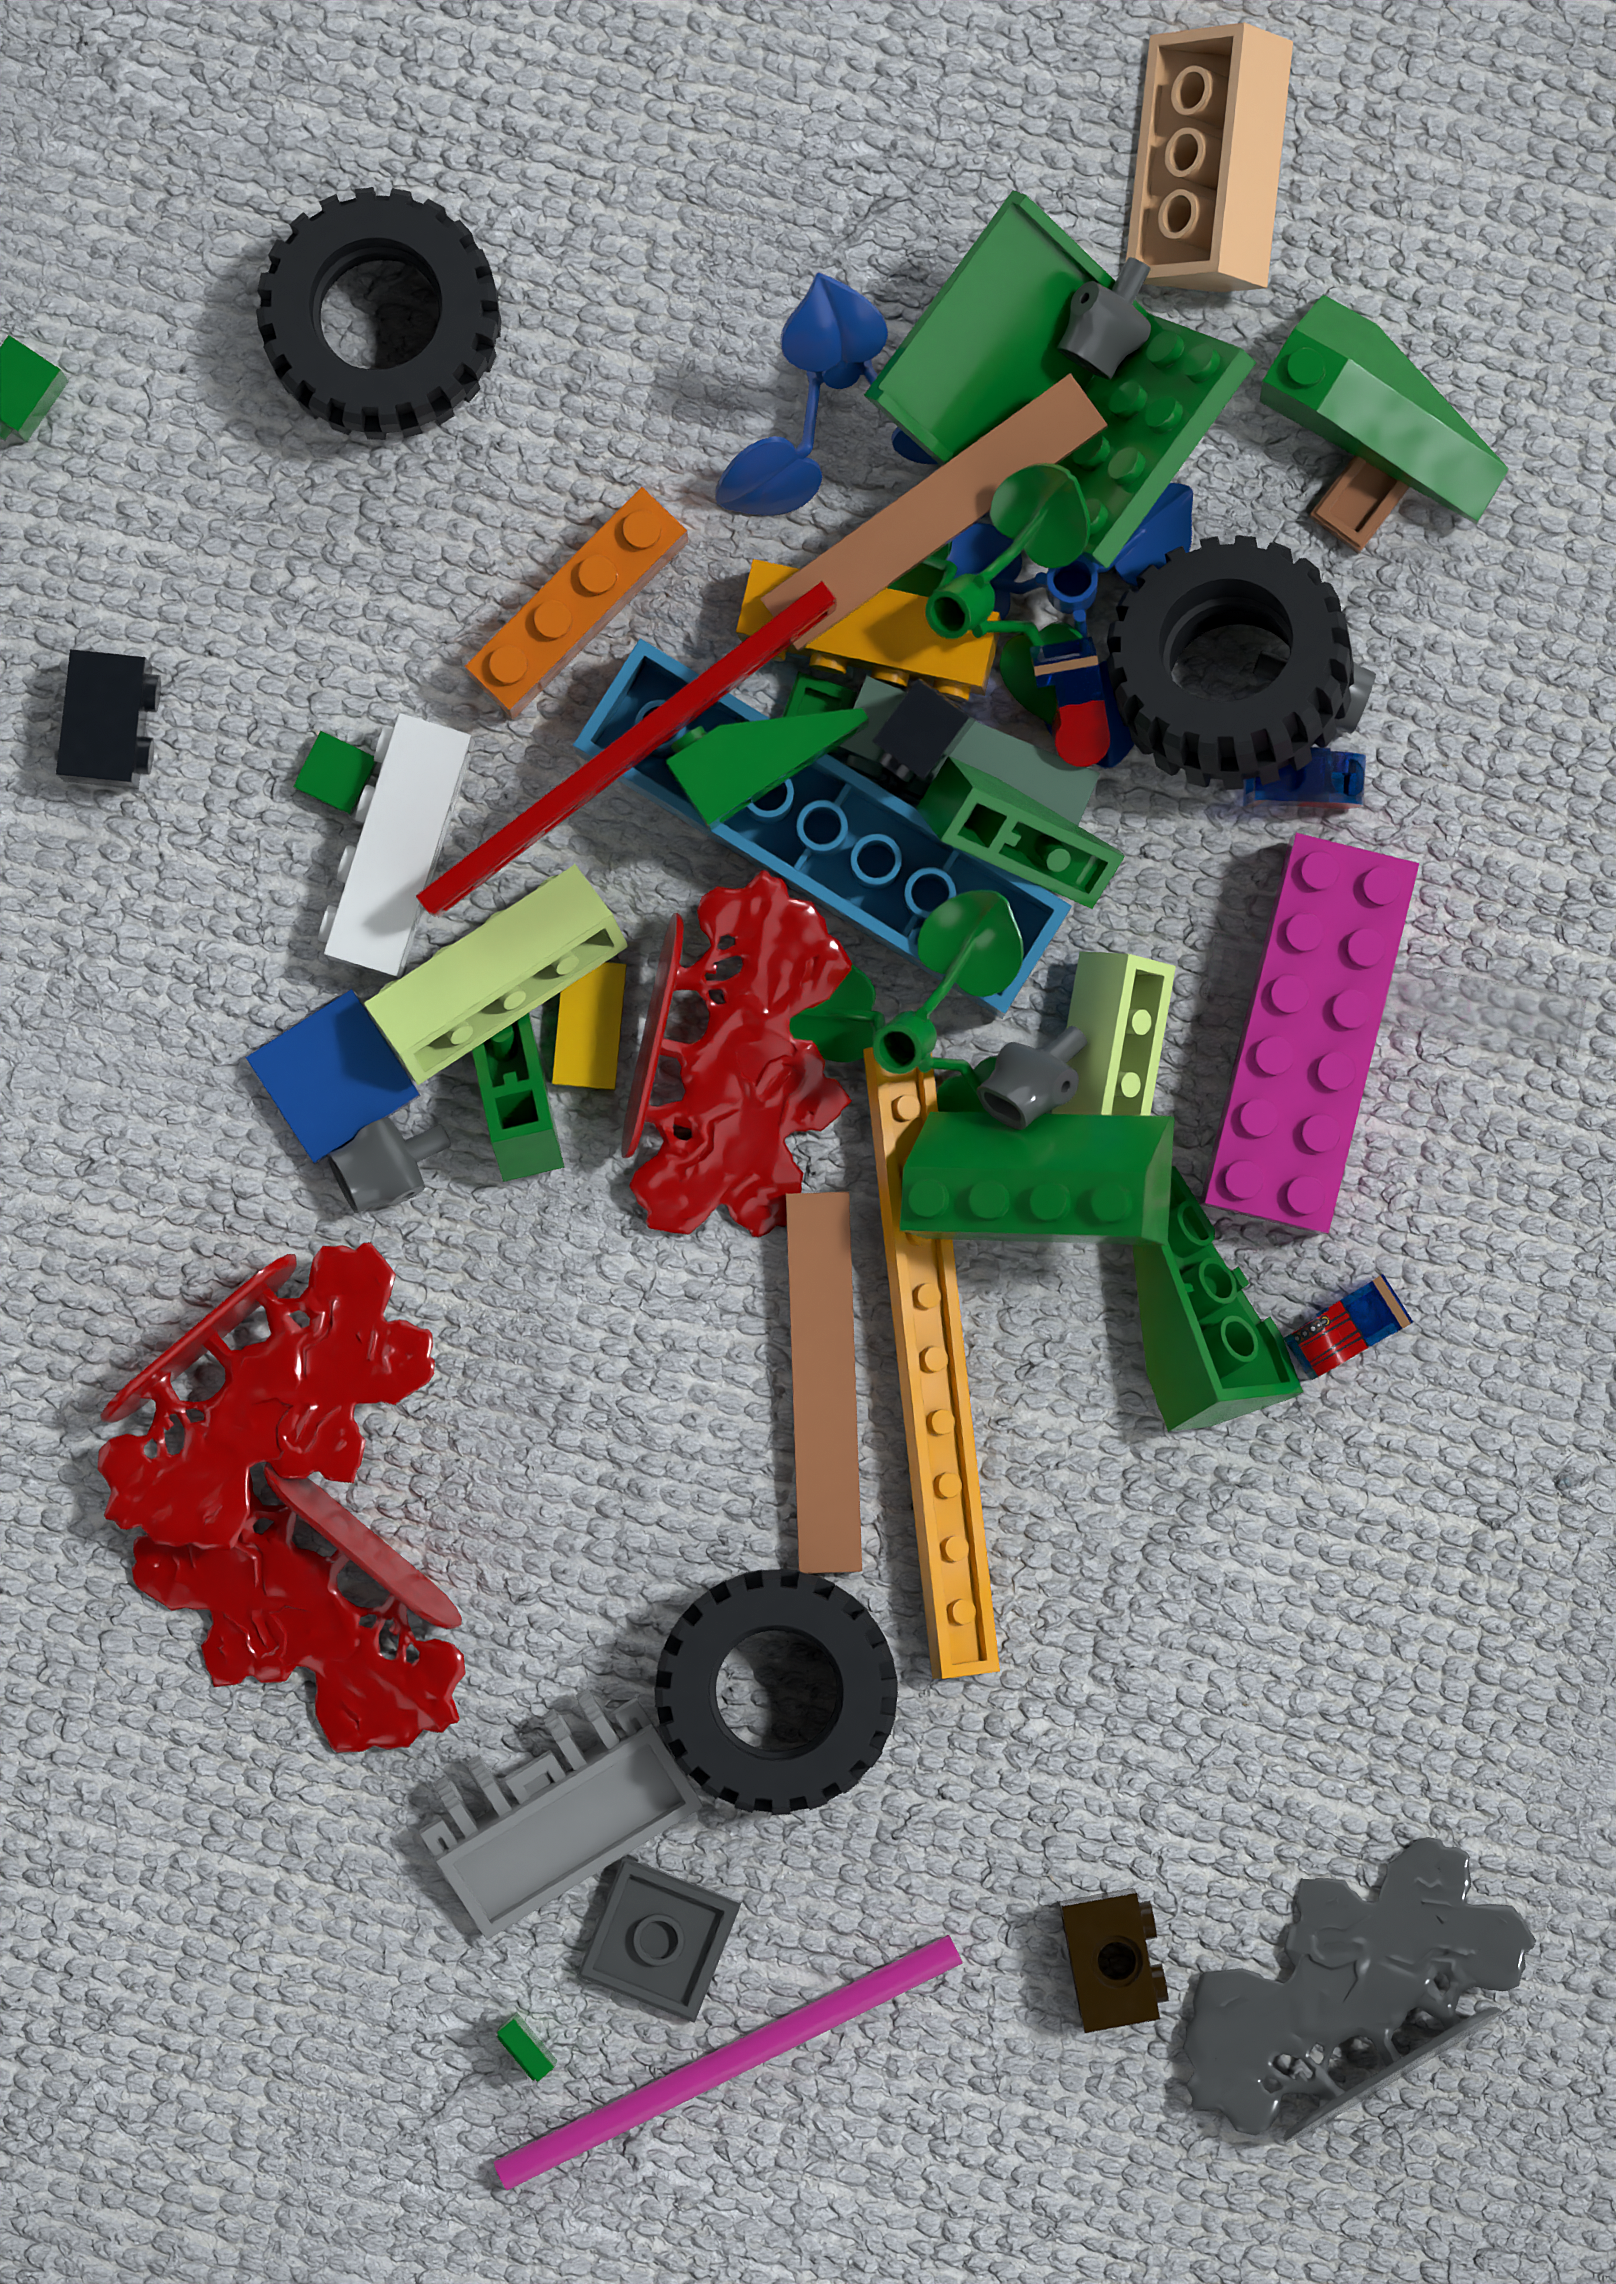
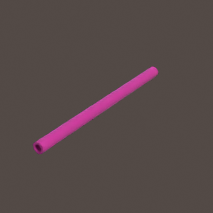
M947 1935L494 2161L496 2172L503 2186L508 2191L963 1964L962 1959L950 1935Z

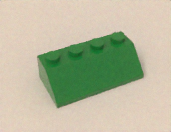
M930 1112L903 1167L899 1231L925 1239L1167 1245L1175 1118L1172 1116L1043 1114L1032 1121L1025 1129L1018 1130L1001 1123L989 1113Z

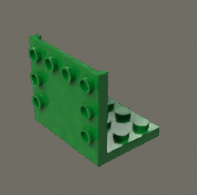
M1012 190L863 396L939 465L943 466L1071 373L1105 420L1108 428L1057 465L1068 469L1071 475L1076 477L1088 508L1090 537L1081 555L1091 562L1108 569L1257 362L1241 347L1148 313L1136 300H1134L1132 305L1150 322V334L1142 347L1128 354L1123 359L1111 380L1096 376L1069 360L1057 350V347L1069 323L1073 295L1079 287L1090 281H1094L1110 290L1116 281L1026 194Z

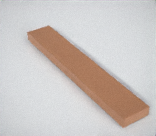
M1071 373L760 599L772 616L776 617L821 581L825 583L835 596L837 602L836 610L793 643L799 652L988 515L991 511V502L995 491L1008 476L1021 468L1037 463L1057 465L1108 428L1107 423Z
M849 1192L786 1194L799 1571L803 1573L862 1572Z

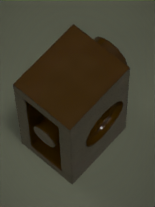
M1134 1888L1059 1901L1080 2020L1084 2032L1089 2033L1160 2020L1158 2003L1168 2002L1169 1997L1162 1963L1150 1965L1146 1940L1157 1938L1151 1901L1139 1902ZM1122 1942L1132 1949V1964L1123 1974L1116 1976L1108 1975L1099 1969V1953L1109 1943Z

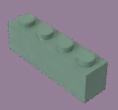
M866 676L853 709L862 708L869 718L868 727L837 747V753L847 757L845 762L847 767L862 776L877 781L880 779L882 772L901 779L877 761L883 749L872 742V740L907 692ZM977 721L974 722L950 755V757L1002 780L1077 826L1081 821L1100 775L1099 772L1087 767H1076L1068 764L1056 754ZM917 775L912 783L905 781L902 791L922 800L935 776L930 781L923 780Z

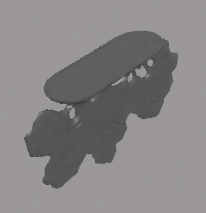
M1430 1837L1418 1839L1396 1859L1387 1864L1386 1880L1382 1884L1376 1902L1362 1900L1355 1891L1350 1889L1345 1880L1301 1878L1296 1900V1907L1301 1913L1300 1921L1290 1926L1284 1946V1952L1295 1966L1292 1976L1287 1981L1282 1983L1266 1979L1259 1973L1243 1968L1208 1971L1199 1977L1192 2002L1195 2015L1186 2027V2039L1183 2045L1184 2052L1195 2068L1186 2087L1192 2096L1191 2105L1193 2109L1220 2110L1230 2120L1236 2131L1256 2136L1268 2130L1280 2114V2101L1284 2094L1306 2093L1319 2097L1320 2101L1318 2109L1290 2127L1283 2136L1284 2144L1297 2140L1446 2051L1498 2017L1503 2011L1498 2007H1489L1461 2022L1455 2013L1460 1994L1474 1987L1503 1992L1519 1987L1522 1973L1526 1968L1525 1953L1534 1948L1536 1939L1513 1906L1498 1904L1471 1905L1467 1903L1465 1897L1471 1888L1468 1865L1470 1857L1466 1851L1457 1847H1445L1439 1839ZM1438 1973L1445 1974L1449 1981V1989L1443 1996H1441L1434 1982V1978ZM1419 2007L1441 2021L1445 2032L1401 2058L1391 2039L1394 2031L1400 2028L1410 2010ZM1361 2036L1370 2039L1380 2054L1386 2068L1348 2091L1341 2089L1328 2074L1329 2061L1334 2049L1351 2037ZM1316 2043L1323 2047V2059L1320 2064H1317L1310 2056V2052ZM1283 2054L1293 2056L1302 2060L1313 2074L1311 2078H1307L1304 2072L1300 2071L1294 2075L1295 2079L1273 2068V2061L1277 2056ZM1267 2077L1278 2081L1282 2088L1270 2093L1265 2090L1262 2082Z

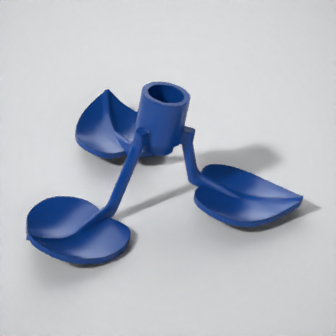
M818 272L805 297L787 319L780 336L783 355L789 363L807 371L809 382L803 437L801 443L796 448L789 440L773 436L759 440L742 450L727 466L715 489L716 503L720 504L724 509L763 516L786 514L804 506L818 492L822 482V472L819 464L807 456L812 452L821 384L825 383L833 389H844L855 384L860 375H864L871 386L878 376L873 369L871 359L882 351L888 337L887 325L883 315L856 290ZM899 427L894 430L891 442L894 450L902 457L920 464H938Z
M1169 483L1108 569L1080 555L1067 566L1049 568L1047 573L1039 572L1034 578L1023 582H1015L1022 569V555L1020 552L1014 560L989 582L995 594L993 612H998L1001 621H1004L1010 610V593L1021 595L1039 588H1045L1051 605L1062 613L1072 614L1075 629L1089 644L1085 610L1092 605L1096 598L1097 573H1105L1115 566L1117 574L1125 583L1138 587L1136 577L1148 565H1154L1157 569H1160L1167 564L1165 553L1179 546H1183L1186 553L1190 552L1192 544V488L1184 484ZM975 523L952 540V549L947 560L955 563L958 568L955 578L962 574L978 575L1006 551L1014 540L1003 535L993 525ZM1103 661L1096 665L1097 685L1093 701L1104 700L1110 746L1106 755L1095 765L1102 769H1111L1116 767L1129 754L1135 744L1132 742L1129 728L1122 723L1108 674L1107 661ZM1044 721L1048 732L1052 736L1051 725Z

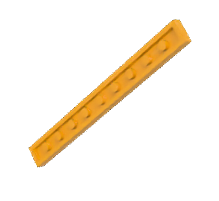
M873 1047L863 1049L932 1679L1000 1672L953 1240L925 1239L899 1231L903 1167L929 1113L938 1112L934 1069H930L927 1073H922L916 1067L906 1074L890 1073L878 1064L873 1054Z

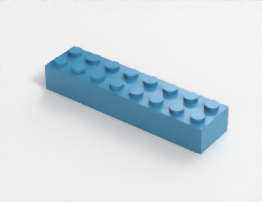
M640 638L574 742L573 748L576 755L589 762L696 679L699 674ZM730 693L617 779L759 869L767 871L772 877L783 879L788 887L940 981L943 980L945 975L927 968L918 956V937L925 920L943 902L958 894L971 890L999 892L1008 900L1023 940L1024 956L1019 974L1002 992L987 997L972 996L963 991L956 982L952 989L1001 1019L1007 1013L1072 907L1041 886L940 841L915 808L828 754L709 832L667 769L666 760L675 755L670 746L696 727L702 726L706 733L719 725L770 719Z

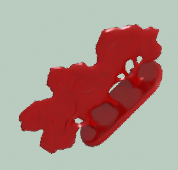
M762 870L745 888L730 889L717 886L701 897L697 909L700 929L708 936L711 946L694 965L684 968L680 964L684 934V923L680 914L673 913L665 933L628 1099L621 1146L622 1158L631 1157L638 1147L645 1122L653 1123L663 1139L658 1154L635 1171L629 1184V1188L635 1195L637 1203L648 1211L646 1224L649 1229L690 1235L720 1204L727 1205L730 1217L737 1224L746 1228L753 1237L759 1238L766 1235L776 1226H787L786 1194L801 1193L804 1173L795 1164L793 1156L784 1142L785 1138L794 1131L806 1132L814 1130L821 1132L838 1118L842 1110L852 1102L836 1079L825 1076L823 1072L825 1060L816 1044L812 1040L793 1038L789 1030L791 1018L806 1008H814L831 997L851 971L852 962L840 941L828 934L825 918L817 911L814 903L790 898L783 879L772 877L765 870ZM729 935L735 938V944L725 950L717 948L721 936ZM733 956L741 957L742 968L740 972L724 981L706 980V973L716 974L718 965L714 964L715 962ZM709 990H722L725 1003L718 1005L709 996ZM674 991H697L708 1008L709 1021L707 1030L702 1039L692 1044L663 1038ZM659 1055L677 1058L681 1066L680 1075L685 1089L682 1100L658 1107L649 1105ZM673 1124L691 1129L692 1138L687 1141L678 1139L674 1135Z
M371 1242L362 1243L355 1250L344 1245L322 1246L313 1257L309 1274V1285L299 1298H278L274 1294L291 1277L297 1266L295 1254H287L276 1259L247 1280L111 1399L100 1415L101 1420L105 1423L118 1422L130 1416L151 1399L155 1401L156 1410L147 1435L135 1436L128 1433L110 1438L99 1449L97 1470L105 1478L111 1490L104 1517L107 1520L114 1521L120 1529L124 1530L141 1526L156 1545H169L177 1548L192 1543L204 1550H230L236 1545L242 1528L250 1514L249 1471L257 1463L269 1462L278 1476L285 1479H306L313 1472H320L325 1479L330 1481L354 1483L357 1470L361 1466L366 1440L360 1434L359 1426L353 1418L355 1405L379 1402L396 1405L402 1399L429 1383L434 1375L435 1360L430 1356L433 1347V1337L429 1329L419 1328L401 1319L387 1322L384 1318V1311L392 1293L396 1274ZM262 1305L266 1310L271 1335L265 1342L250 1344L241 1350H231L222 1339ZM298 1310L306 1313L310 1318L309 1325L301 1328L289 1314ZM209 1351L225 1368V1382L215 1395L205 1401L190 1402L180 1400L173 1390L171 1382ZM188 1409L203 1412L204 1419L191 1423L186 1415V1411ZM171 1414L177 1415L184 1428V1447L178 1454L174 1455L168 1453L164 1429L168 1431L175 1425L169 1418ZM151 1439L157 1444V1456L152 1459L146 1456L144 1452V1446Z
M266 1462L263 1471L268 1486L284 1505H263L253 1492V1483L249 1471L250 1514L242 1528L236 1545L230 1550H204L192 1543L177 1548L169 1545H156L148 1535L137 1536L134 1540L133 1554L136 1563L132 1567V1576L139 1590L165 1605L171 1611L183 1608L211 1611L213 1624L207 1633V1638L201 1644L206 1670L211 1676L214 1687L240 1684L246 1676H253L260 1683H281L287 1681L296 1667H307L315 1672L316 1718L330 1747L336 1753L364 1752L373 1746L386 1750L398 1747L409 1748L423 1730L443 1733L450 1724L458 1723L460 1720L452 1694L457 1684L466 1674L464 1655L454 1644L439 1639L428 1641L416 1640L407 1618L408 1608L432 1625L449 1630L461 1626L462 1617L458 1609L448 1596L431 1580L309 1478H281L271 1464ZM297 1515L337 1548L332 1556H321L317 1552L300 1549L291 1541ZM264 1517L273 1521L262 1535L254 1532L253 1525L258 1519ZM350 1560L390 1593L382 1606L370 1608L356 1606L342 1595L338 1589L337 1575ZM368 1614L377 1616V1620L372 1628L359 1625L360 1618ZM387 1619L394 1622L389 1631L395 1636L399 1634L396 1657L392 1660L384 1658L379 1648V1633ZM410 1644L420 1652L418 1660L414 1663H410L406 1659V1649Z

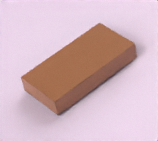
M1354 456L1312 511L1309 518L1357 554H1360L1410 487L1366 463L1364 459Z

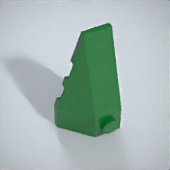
M1324 294L1294 327L1262 380L1260 403L1352 455L1364 459L1366 463L1403 482L1476 525L1509 471V468L1376 323Z
M1172 1166L1167 1245L1132 1244L1146 1372L1168 1432L1211 1427L1292 1399L1303 1393L1281 1332L1270 1316L1261 1321L1242 1291L1250 1283L1239 1266L1230 1271L1212 1243L1215 1239V1228L1176 1166Z

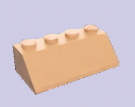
M1245 22L1150 35L1126 261L1128 257H1132L1151 268L1143 284L1219 293L1267 288L1293 41Z

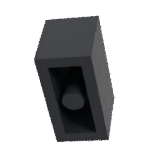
M70 649L56 775L64 782L139 790L140 774L150 775L154 756V738L145 737L147 713H157L161 694V676L152 674L153 665L146 657Z
M917 679L872 740V742L883 749L877 761L907 783L908 781L912 783L917 775L923 780L931 781L976 719L926 681Z

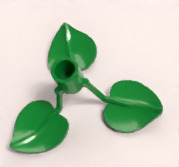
M1037 463L1017 470L1008 476L995 491L990 511L992 523L999 532L1014 540V542L984 571L978 575L962 574L955 578L958 568L955 563L947 560L952 549L951 541L887 588L929 597L925 606L926 619L934 632L947 639L960 638L970 630L977 638L982 637L986 633L1020 632V634L1009 639L1002 650L999 664L1001 676L1009 692L1024 708L1051 725L1052 718L1057 710L1056 700L1059 708L1066 705H1078L1093 701L1097 685V667L1093 665L1035 676L1033 665L1036 667L1092 657L1094 655L1088 642L1076 629L1065 622H1053L1038 631L1036 625L1028 620H987L993 612L995 600L994 590L989 582L1014 560L1023 549L1028 557L1037 565L1045 568H1059L1075 561L1084 552L1089 541L1090 516L1076 477L1072 476L1068 469L1059 465Z
M971 890L943 902L932 911L920 930L918 956L921 962L930 970L945 976L917 1011L901 1012L886 1024L883 1013L872 1011L876 992L871 980L864 972L852 964L851 971L828 1000L814 1008H806L790 1019L789 1030L793 1038L812 1040L824 1059L842 1063L858 1061L864 1058L863 1049L873 1047V1054L878 1064L893 1074H906L916 1067L922 1073H927L930 1069L958 1071L960 1074L948 1077L938 1089L936 1094L938 1112L988 1113L979 1101L976 1091L995 1070L998 1055L985 1058L974 1069L964 1059L931 1057L930 1055L936 1046L937 1033L929 1017L950 991L954 983L956 982L963 991L972 996H991L1002 992L1015 980L1023 962V940L1008 900L996 891Z

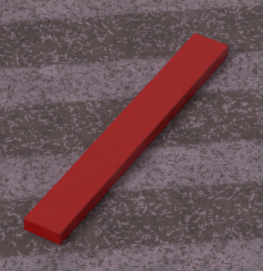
M823 581L819 582L416 895L417 899L430 915L441 917L833 613L837 606L835 596Z

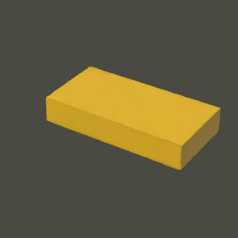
M605 962L560 992L552 1078L553 1085L615 1091L627 964Z

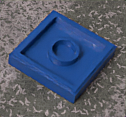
M352 989L245 1057L314 1164L328 1157V1153L345 1146L365 1126L379 1119L391 1116L421 1096Z

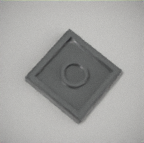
M624 1856L577 1976L695 2023L742 1902Z

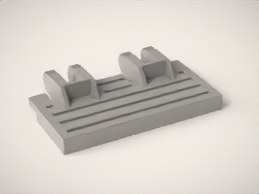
M588 1688L576 1695L581 1713L588 1722H591L602 1739L600 1743L585 1752L581 1751L572 1737L571 1729L562 1715L557 1714L554 1709L542 1716L544 1723L572 1769L564 1772L552 1751L545 1752L504 1778L518 1801L513 1805L480 1755L467 1762L470 1768L469 1773L477 1787L483 1790L494 1807L480 1817L474 1819L463 1802V1797L454 1782L449 1781L446 1775L433 1783L444 1805L462 1831L463 1836L456 1839L442 1816L420 1829L419 1834L486 1940L703 1807L697 1793L675 1762V1758L636 1697L613 1711L627 1734L620 1738Z

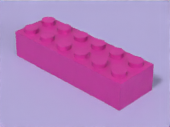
M1295 833L1289 839L1205 1178L1200 1205L1321 1235L1329 1234L1420 863L1300 833Z

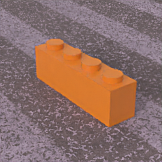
M641 487L464 666L468 676L514 720L689 542L687 530L652 495Z

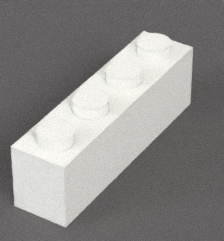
M402 713L398 714L395 727L384 725L374 755V761L383 764L376 787L365 786L356 812L355 821L364 823L357 847L346 846L337 873V881L345 883L338 907L328 905L318 934V941L327 944L324 955L328 959L395 980L402 978L424 909L416 895L432 883L475 745L472 735Z

